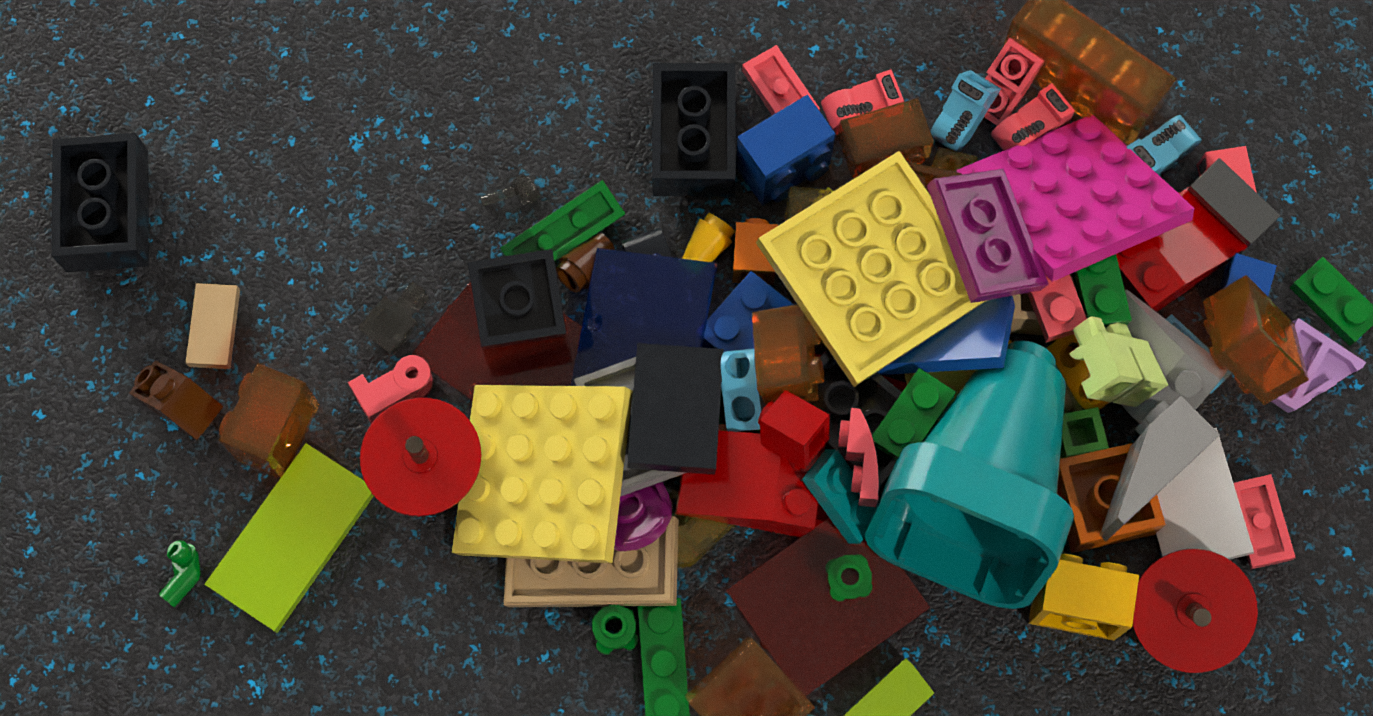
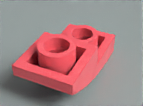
M1013 38L1008 39L986 72L988 75L985 79L1001 88L984 116L995 125H998L1008 116L1012 115L1045 61Z
M851 408L850 420H841L838 447H847L846 461L863 462L862 466L854 465L851 492L860 493L858 506L876 508L879 489L876 450L869 426L861 409Z

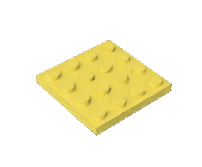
M900 151L762 235L756 241V244L854 387L986 302H970L931 196Z
M475 385L470 422L473 424L480 440L481 466L473 487L458 503L452 553L462 556L612 563L633 390L627 387Z

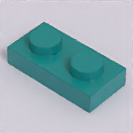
M826 449L802 478V481L847 543L860 544L865 538V533L875 508L858 506L860 493L851 492L853 470L838 449Z

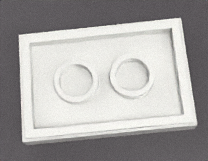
M1218 436L1157 494L1166 523L1156 533L1162 556L1183 549L1209 550L1229 560L1254 553L1221 440Z

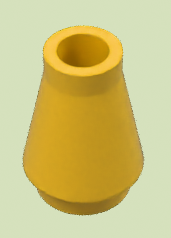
M708 213L704 220H698L684 255L678 263L699 277L702 271L733 243L731 237L735 230L717 216Z

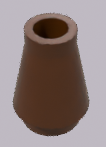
M597 233L589 241L559 258V265L556 267L557 278L566 288L577 293L582 288L588 289L608 257L615 251L613 243L605 235Z

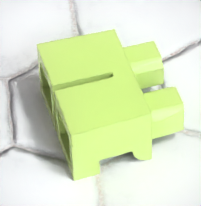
M1091 316L1073 329L1079 347L1069 354L1076 360L1085 361L1091 377L1081 383L1087 398L1106 402L1113 401L1116 404L1137 407L1168 386L1148 341L1133 338L1126 324L1117 322L1105 328L1101 318Z

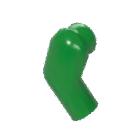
M177 540L168 547L167 557L172 560L174 577L158 593L174 608L196 585L201 575L198 551L192 544H187L183 540Z

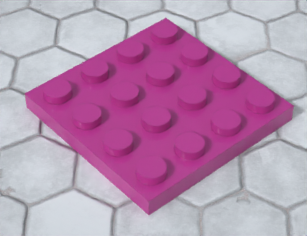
M1093 114L1050 131L1024 146L1016 145L956 170V175L1004 169L1031 237L1033 249L1045 275L1052 282L1186 224L1193 219L1194 207L1131 149H1127V145Z

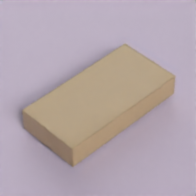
M196 283L186 364L189 367L231 369L240 289L237 285Z

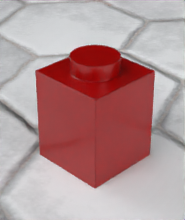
M787 390L775 402L770 401L760 413L758 424L760 425L761 445L804 470L829 440L830 415Z

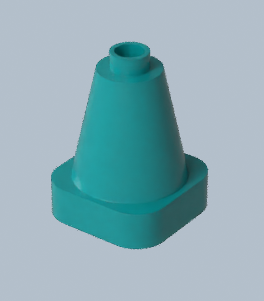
M1014 341L1008 344L1004 368L976 369L924 442L913 443L903 448L882 490L865 533V540L868 546L878 556L902 569L992 606L1017 609L1032 603L1056 570L1074 520L1072 508L1057 494L1066 382L1063 375L1055 367L1056 359L1049 350L1029 341Z

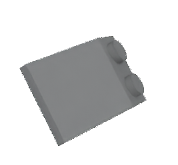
M1126 289L1125 294L1132 318L1131 322L1127 325L1133 338L1148 341L1168 386L1137 407L1122 405L1123 408L1139 423L1145 420L1144 418L1163 400L1170 406L1180 396L1196 410L1220 382L1229 368Z
M1182 396L1170 406L1163 400L1134 429L1140 436L1130 446L1100 533V536L1105 541L1113 536L1220 436Z

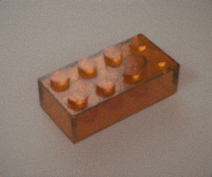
M1028 0L1013 18L1004 42L1005 45L1009 38H1013L1045 60L1034 78L1038 81L1039 86L1044 89L1052 83L1079 116L1090 118L1094 115L1122 142L1128 145L1140 137L1159 113L1177 80L1173 75L1064 0Z

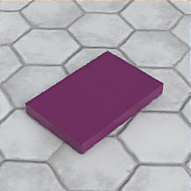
M1004 169L936 178L927 185L971 303L1040 291L1049 285L1040 261L1033 249L1031 237Z

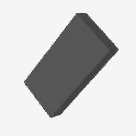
M1220 158L1187 189L1247 247L1281 216Z

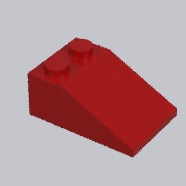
M1188 188L1179 192V194L1194 207L1192 221L1116 254L1124 289L1130 291L1156 312L1228 263L1235 253L1240 254L1247 249V246L1187 190Z
M718 430L716 474H682L675 514L802 537L815 529L818 501L802 481V478L825 451L826 444L804 470L761 445L760 433Z

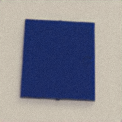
M597 248L571 386H576L574 381L576 378L636 357L637 343L702 348L717 264L664 257L659 253L648 255Z

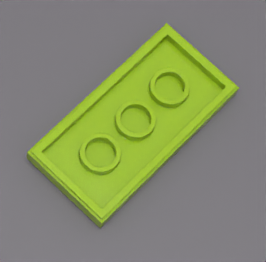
M305 443L204 585L278 633L374 497L368 489L364 480Z

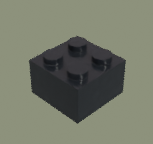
M552 249L468 262L482 350L565 337L566 329Z

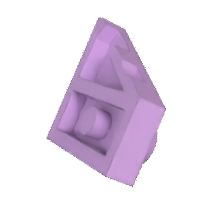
M1298 318L1291 321L1253 390L1287 413H1290L1311 401L1315 396L1335 386L1337 382L1363 368L1366 362Z

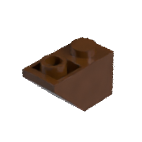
M156 360L151 366L145 367L137 375L134 382L135 386L129 392L138 401L196 440H198L224 407L190 378Z

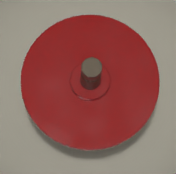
M433 398L408 399L387 408L368 428L360 451L361 472L370 492L387 508L408 516H430L450 509L469 493L480 471L481 445L473 424L464 413L453 405Z
M1204 549L1177 550L1156 560L1140 577L1135 602L1133 628L1145 650L1163 665L1188 673L1213 671L1232 662L1249 644L1257 623L1258 608L1256 595L1245 573L1228 558Z

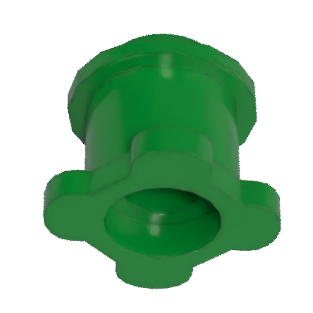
M859 554L844 555L827 562L825 570L831 587L830 596L834 600L843 601L844 599L866 597L871 593L872 573L864 556ZM852 569L857 573L858 580L854 585H846L842 581L841 574L844 570Z
M608 605L594 615L592 631L597 640L596 648L601 654L609 655L613 650L621 648L629 651L636 648L639 639L635 634L636 622L634 614L630 609L620 605ZM612 622H618L622 625V629L620 632L612 634L607 631V626Z

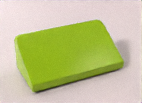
M905 658L844 716H911L934 692L914 665Z

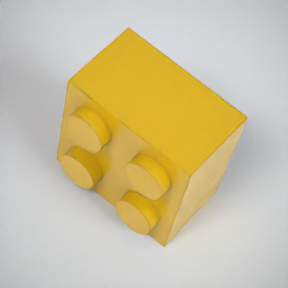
M1062 554L1056 570L1031 603L1028 624L1114 641L1132 628L1139 575L1127 573V567L1121 564L1103 562L1100 564V567L1083 564V558L1079 556Z

